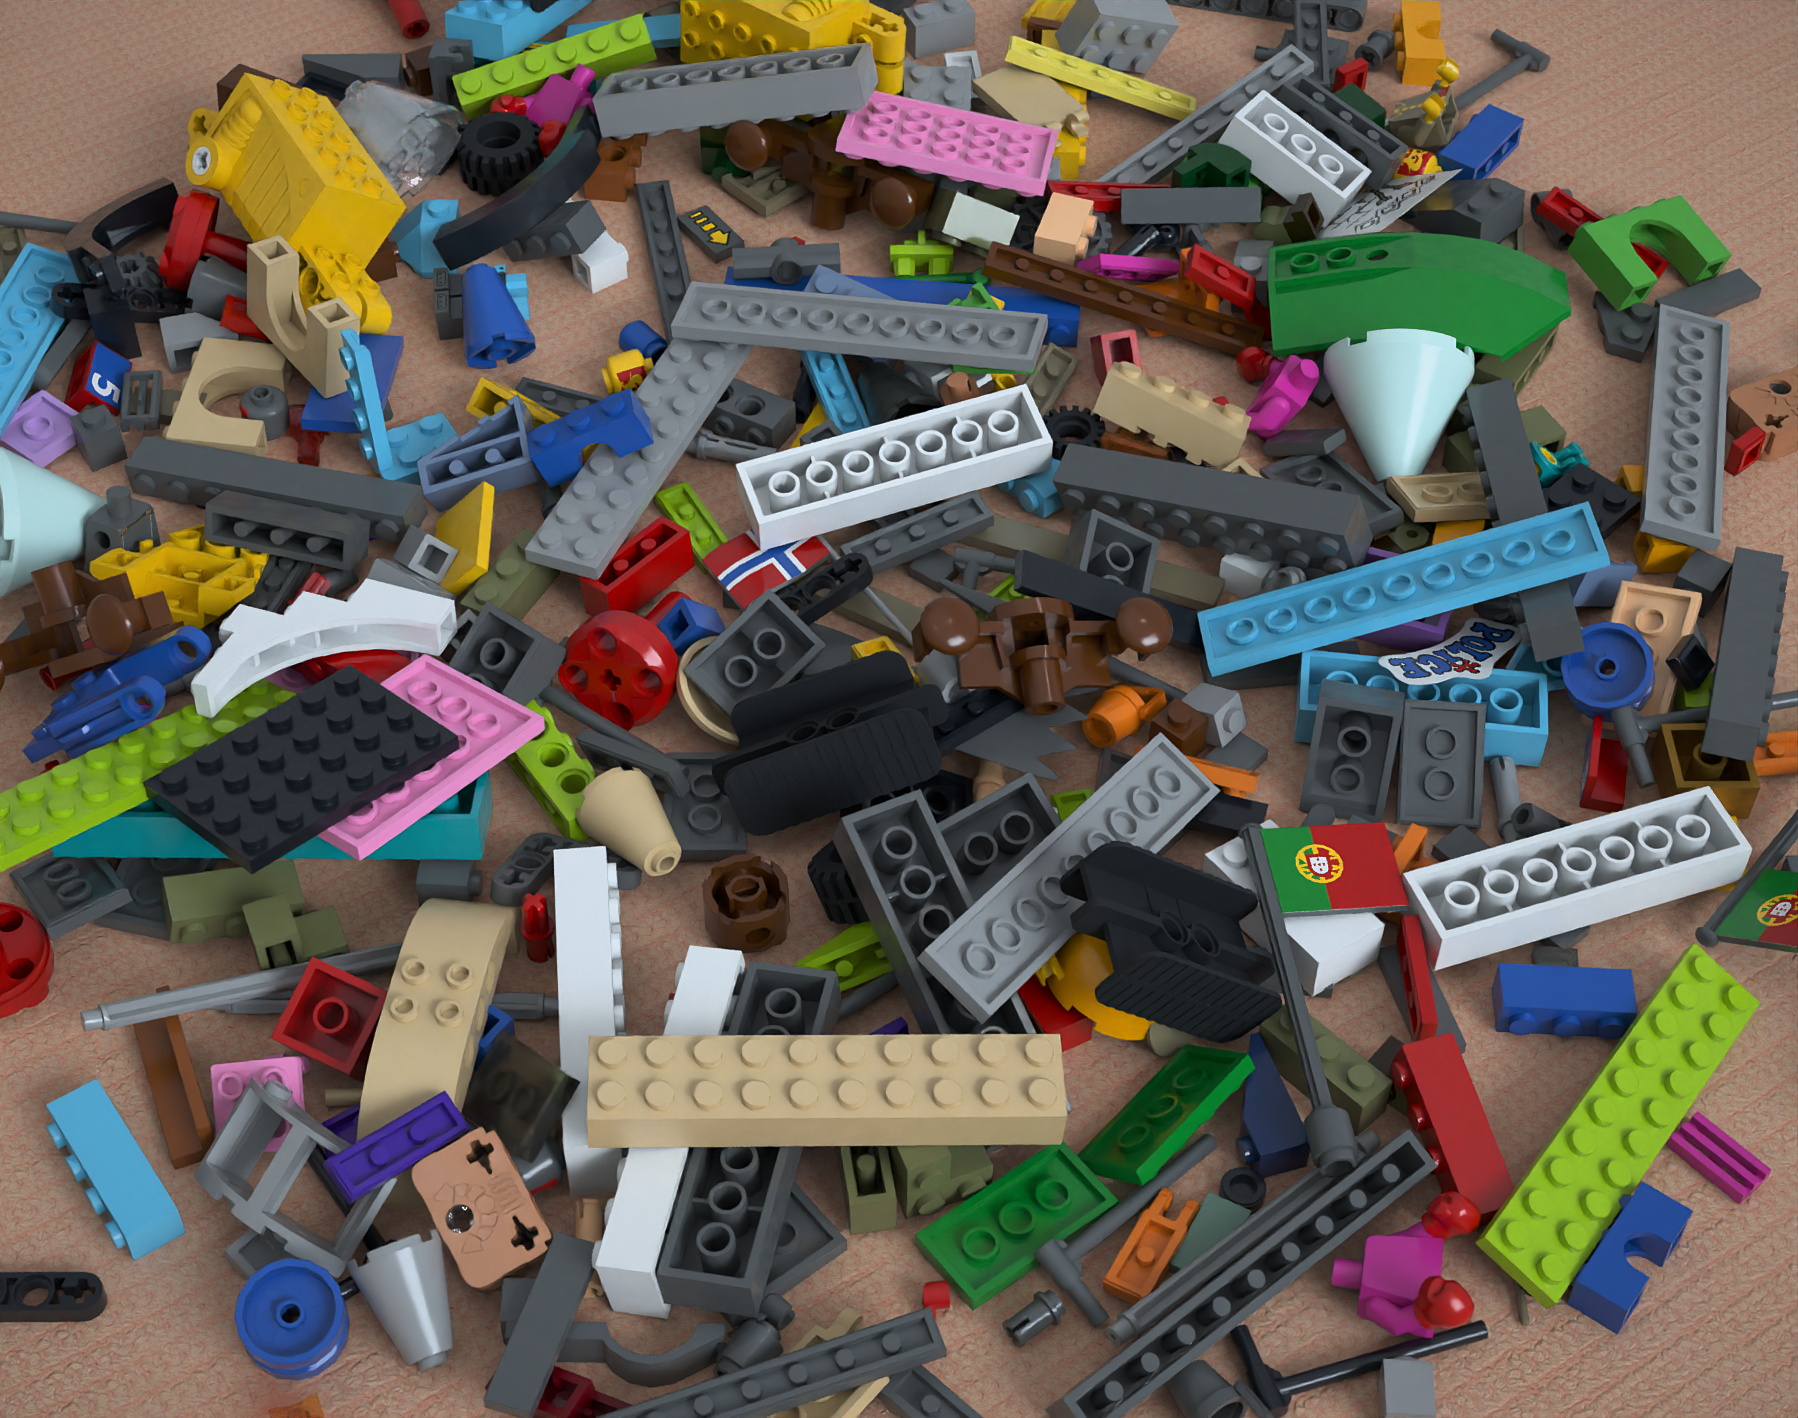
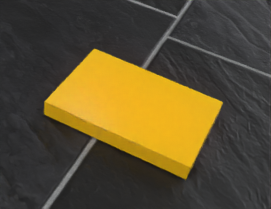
M485 481L480 483L436 522L435 537L459 551L439 585L456 595V597L488 571L495 487Z

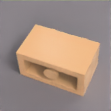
M1053 192L1035 234L1033 254L1074 267L1078 259L1084 260L1089 243L1087 237L1093 238L1097 226L1098 217L1092 216L1094 201Z

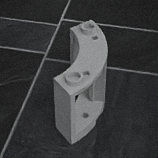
M252 1077L194 1174L202 1187L214 1199L221 1200L223 1195H225L227 1204L233 1207L230 1213L259 1234H263L266 1228H269L274 1232L273 1236L275 1239L285 1245L284 1250L301 1260H309L326 1269L330 1275L339 1279L346 1264L351 1259L394 1187L397 1178H393L358 1199L332 1242L286 1216L278 1209L316 1145L319 1144L337 1154L352 1144L340 1138L307 1114L291 1097L293 1092L288 1087L273 1079H268L265 1084ZM284 1118L293 1126L254 1190L246 1180Z

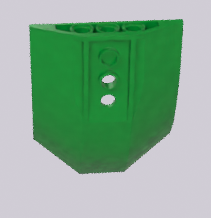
M1376 232L1312 239L1274 245L1268 248V292L1274 357L1298 356L1305 352L1318 350L1326 352L1333 344L1347 337L1350 338V346L1366 342L1367 332L1418 329L1456 338L1457 349L1464 350V347L1469 346L1474 352L1501 356V362H1503L1571 316L1566 274L1526 253L1488 240L1446 234ZM1385 256V258H1383V259H1381V260H1376V261H1372V260H1371V258H1373V257Z

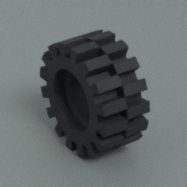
M1065 405L1060 406L1059 413L1052 409L1049 411V416L1044 415L1042 417L1053 441V459L1062 460L1068 443L1101 449L1105 448L1106 429L1104 420L1100 421V416L1096 413L1091 416V409L1085 407L1083 412L1079 411V406L1073 405L1072 410H1067ZM1065 437H1076V438H1079V439H1081V440H1078V441H1068V440H1065V439H1062V438H1065Z

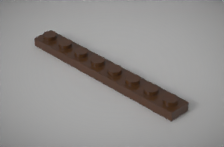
M995 241L991 243L982 272L984 276L1236 356L1247 347L1257 346L1261 348L1265 331L1263 326Z

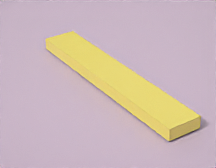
M1010 35L1004 61L1182 121L1196 111V99L1194 97Z

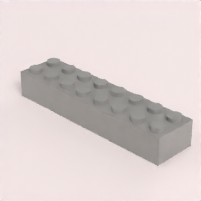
M871 42L611 73L592 100L602 138L614 136L615 139L622 140L638 133L656 136L666 132V130L679 129L680 132H690L699 126L711 125L712 128L718 129L738 120H748L757 124L764 119L776 118L778 121H787L795 118L797 115L809 114L810 117H821L827 115L830 111L843 110V113H855L865 108L878 83V76Z

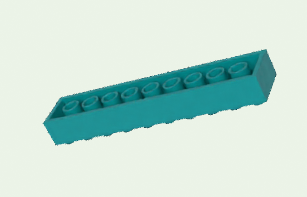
M489 770L364 859L482 860L493 808ZM151 799L51 847L54 857L229 858ZM318 836L281 857L291 860L299 858L355 859Z

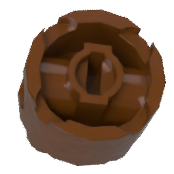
M754 854L733 855L719 861L711 868V875L707 878V881L705 877L702 888L706 931L712 940L720 946V949L742 951V954L756 953L782 944L786 940L787 929L790 923L789 887L787 876L775 862L770 860L771 865L761 861V856Z

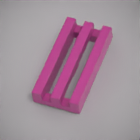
M1698 1111L1692 1116L1689 1123L1686 1121L1680 1127L1678 1133L1674 1132L1669 1137L1666 1144L1667 1147L1738 1204H1741L1768 1178L1771 1172L1768 1166ZM1689 1139L1691 1142H1693L1701 1150L1709 1155V1158H1707L1704 1154H1702L1698 1149H1696L1686 1140ZM1722 1169H1727L1745 1185L1742 1186L1739 1182H1737L1734 1178H1732Z

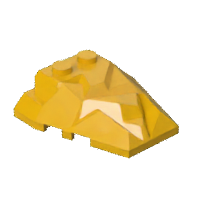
M205 523L168 533V542L154 548L153 540L139 542L140 552L137 553L126 551L121 547L110 550L90 562V573L95 578L104 580L126 572L135 599L163 591L174 623L183 621L185 626H193L201 630L255 591L271 554L204 540Z

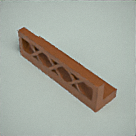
M167 985L157 988L156 992L169 991L170 987ZM179 1015L133 1024L174 1169L177 1170L201 1162L215 1137Z

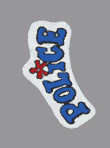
M1471 618L1466 621L1460 632L1439 645L1412 653L1382 656L1378 663L1391 671L1395 678L1411 685L1434 684L1455 677L1485 679L1491 675L1494 663L1522 639L1519 629L1514 626L1486 619Z

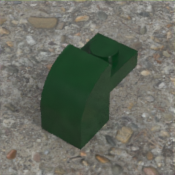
M1219 143L1193 145L1188 148L1187 161L1173 168L1171 188L1249 187L1252 160L1227 145Z

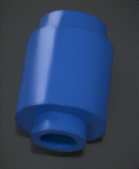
M641 320L627 324L621 330L618 342L619 348L623 352L637 349L642 353L644 359L651 357L653 365L657 363L668 347L667 341Z

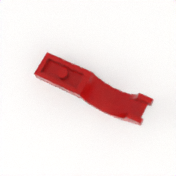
M1194 244L1187 252L1183 276L1244 309L1246 321L1265 327L1263 338L1272 341L1270 310L1264 307L1256 297V277L1201 246Z

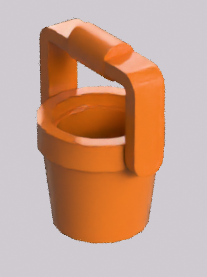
M1111 685L1092 702L1091 709L1086 714L1088 719L1082 721L1084 735L1096 747L1102 749L1104 746L1112 747L1125 737L1132 736L1145 725L1146 721L1149 722L1167 706L1165 691L1163 689L1136 685Z

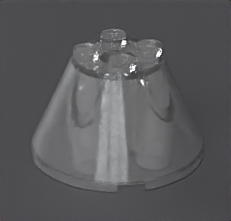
M361 80L354 81L347 88L344 100L338 107H335L400 198L407 193L412 197L418 194L444 167L462 136L457 132L459 123L461 125L464 124V118L454 106L375 80L363 83Z

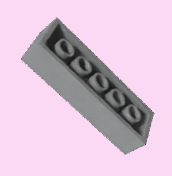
M905 66L903 97L971 111L972 67ZM899 165V169L934 182L933 195L936 187H940L968 196V180L964 182L953 181L947 175L934 172L931 174H921L915 172L911 167ZM928 210L919 215L914 214L912 221L906 227L898 229V233H918V230L932 233V230L922 227Z

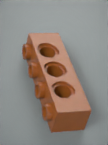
M646 133L634 134L632 137L622 140L615 139L614 136L601 139L596 149L601 161L590 178L584 183L585 199L626 202L629 189L635 188V168H640L641 147H646L648 139Z

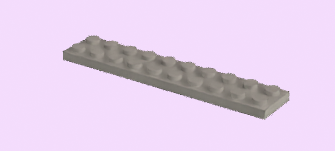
M691 281L672 321L671 332L672 337L689 340L788 348L798 351L809 350L832 354H850L870 358L881 357L904 361H922L942 365L953 364L976 368H994L1015 372H1033L1048 328V314Z
M1660 304L1655 317L1639 531L1649 533L1657 538H1667L1681 542L1693 548H1702L1716 552L1721 541L1730 322Z
M674 337L634 394L650 418L654 443L619 458L612 447L599 443L526 546V561L598 580L754 349V345L726 344L724 342Z
M1160 732L919 955L917 960L983 1024L1077 932L1072 928L1070 915L1086 902L1068 896L1061 891L1059 882L1067 871L1095 849L1111 841L1129 842L1134 846L1142 847V849L1157 854L1220 790Z

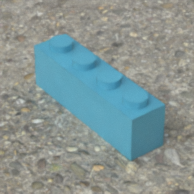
M98 1079L46 1105L53 1121L46 1125V1129L56 1148L59 1150L66 1146L71 1154L65 1158V1161L77 1183L86 1179L90 1188L84 1192L96 1215L98 1216L105 1212L110 1222L104 1224L117 1249L126 1246L133 1260L136 1261L186 1233L177 1207Z

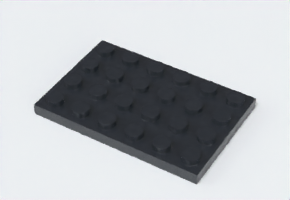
M349 665L245 725L236 728L231 733L208 746L199 749L194 754L171 767L164 769L162 772L144 781L143 786L148 798L253 875L372 801L451 755L460 747L458 735L352 665Z

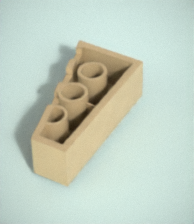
M1113 362L1093 409L1094 413L1133 433H1140L1142 429L1149 432L1148 437L1153 443L1163 448L1179 447L1187 454L1185 459L1198 466L1201 465L1202 461H1206L1218 467L1217 470H1223L1236 460L1252 417L1245 415L1246 412L1242 408L1232 404H1225L1223 406L1211 401L1210 396L1198 390H1190V392L1176 387V383L1167 377L1156 376L1154 378L1141 372V368L1135 364Z

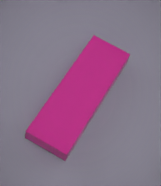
M1100 253L1076 263L1077 268L1119 280L1156 282L1180 272L1178 260Z

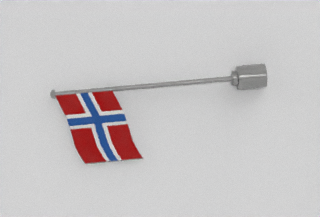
M753 529L717 547L702 562L703 566L744 612L768 588L774 593L803 578L831 557L836 561L841 556L821 534L761 551ZM869 587L862 590L913 647L912 636L908 629ZM934 649L918 664L917 675L925 685L934 684L938 686L947 706L976 690L959 689L956 659L953 655H946Z

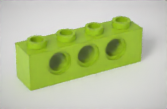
M533 699L525 707L544 717L545 730L510 754L505 760L563 837L583 842L590 837L579 827L575 814L577 807L581 811L585 800L582 796L583 791L596 778L594 769L586 758L580 759L576 754L569 735L566 732L560 733L547 707H540Z

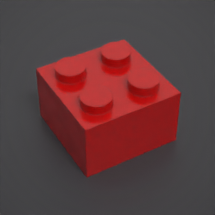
M312 957L270 1038L289 1049L363 1083L371 1047L388 991Z

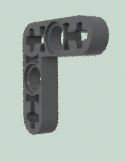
M536 833L528 836L493 874L490 896L492 901L501 906H523L522 898L528 893L534 896L554 873L553 850L596 847L597 845L549 833ZM606 848L608 863H616L618 889L632 890L640 886L642 870Z

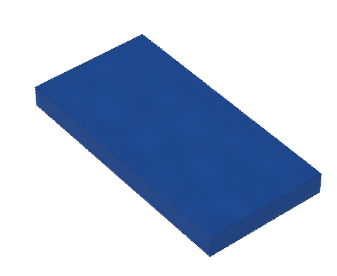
M359 334L360 345H365L371 354L383 413L403 352V336ZM312 385L301 416L302 430L362 434V431L358 430L352 416V409L357 408L355 401L351 399L348 391L325 399Z

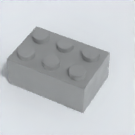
M1077 0L1055 33V37L1063 53L1110 69L1146 74L1179 25L1166 0Z

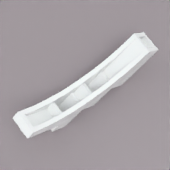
M366 578L357 591L349 596L347 602L303 591L296 601L286 608L284 615L239 604L232 614L224 619L220 625L218 635L222 646L217 648L212 659L200 672L196 673L191 682V693L194 696L197 714L213 718L233 697L253 683L283 668L316 657L347 651L373 649L406 650L440 656L458 632L455 602L451 599Z

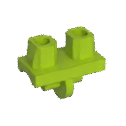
M918 230V240H904V245H890V272H894L895 277L915 276V272H929V275L949 274L953 272V245H939V240H925V230Z

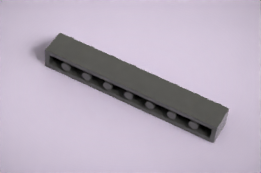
M150 436L143 437L124 465L132 491L135 494L205 506L207 502L223 491L230 490L370 520L369 537L401 543L410 525L412 524L420 528L428 514L422 486Z
M1740 547L1735 549L1732 568L1728 578L1701 752L1752 762L1756 746L1765 747L1769 730L1768 720L1772 707L1771 697L1775 683L1774 674L1778 660L1777 652L1781 637L1779 633L1784 614L1782 611L1786 598L1785 589L1789 572L1782 571L1783 555Z

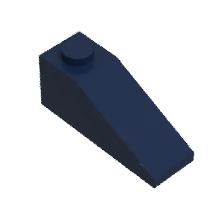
M1260 1033L1251 1034L1247 1054H1249L1255 1069L1244 1080L1239 1138L1236 1139L1235 1143L1241 1163L1249 1165L1250 1169L1259 1173L1263 1178L1307 1167L1310 1149L1304 1124Z

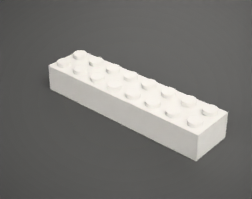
M1027 384L738 463L736 464L737 488L759 548L763 551L1051 469L1053 441Z
M1706 786L1403 873L1402 882L1409 907L1407 911H1400L1402 917L1403 915H1419L1426 958L1433 970L1436 971L1740 881L1753 848L1712 789Z
M606 846L553 850L562 1122L563 1148L571 1196L611 1193L617 1192L618 1164L622 1157H627L629 1148H588L587 1088L589 1036H627L625 1031L626 1007L623 994L624 969L623 959L621 958L622 932L619 919L621 909L616 863H608Z
M689 946L685 963L680 962L676 970L675 985L677 990L674 1000H668L665 1007L664 1024L666 1027L663 1036L728 1035L747 972L742 951ZM694 1147L629 1148L627 1157H622L619 1161L617 1169L618 1189L615 1198H610L607 1202L604 1216L605 1233L602 1240L596 1241L592 1253V1267L598 1272L601 1280V1289L606 1293L613 1312L668 1319L671 1304L664 1303L656 1274L669 1234L665 1233L666 1229L670 1230Z

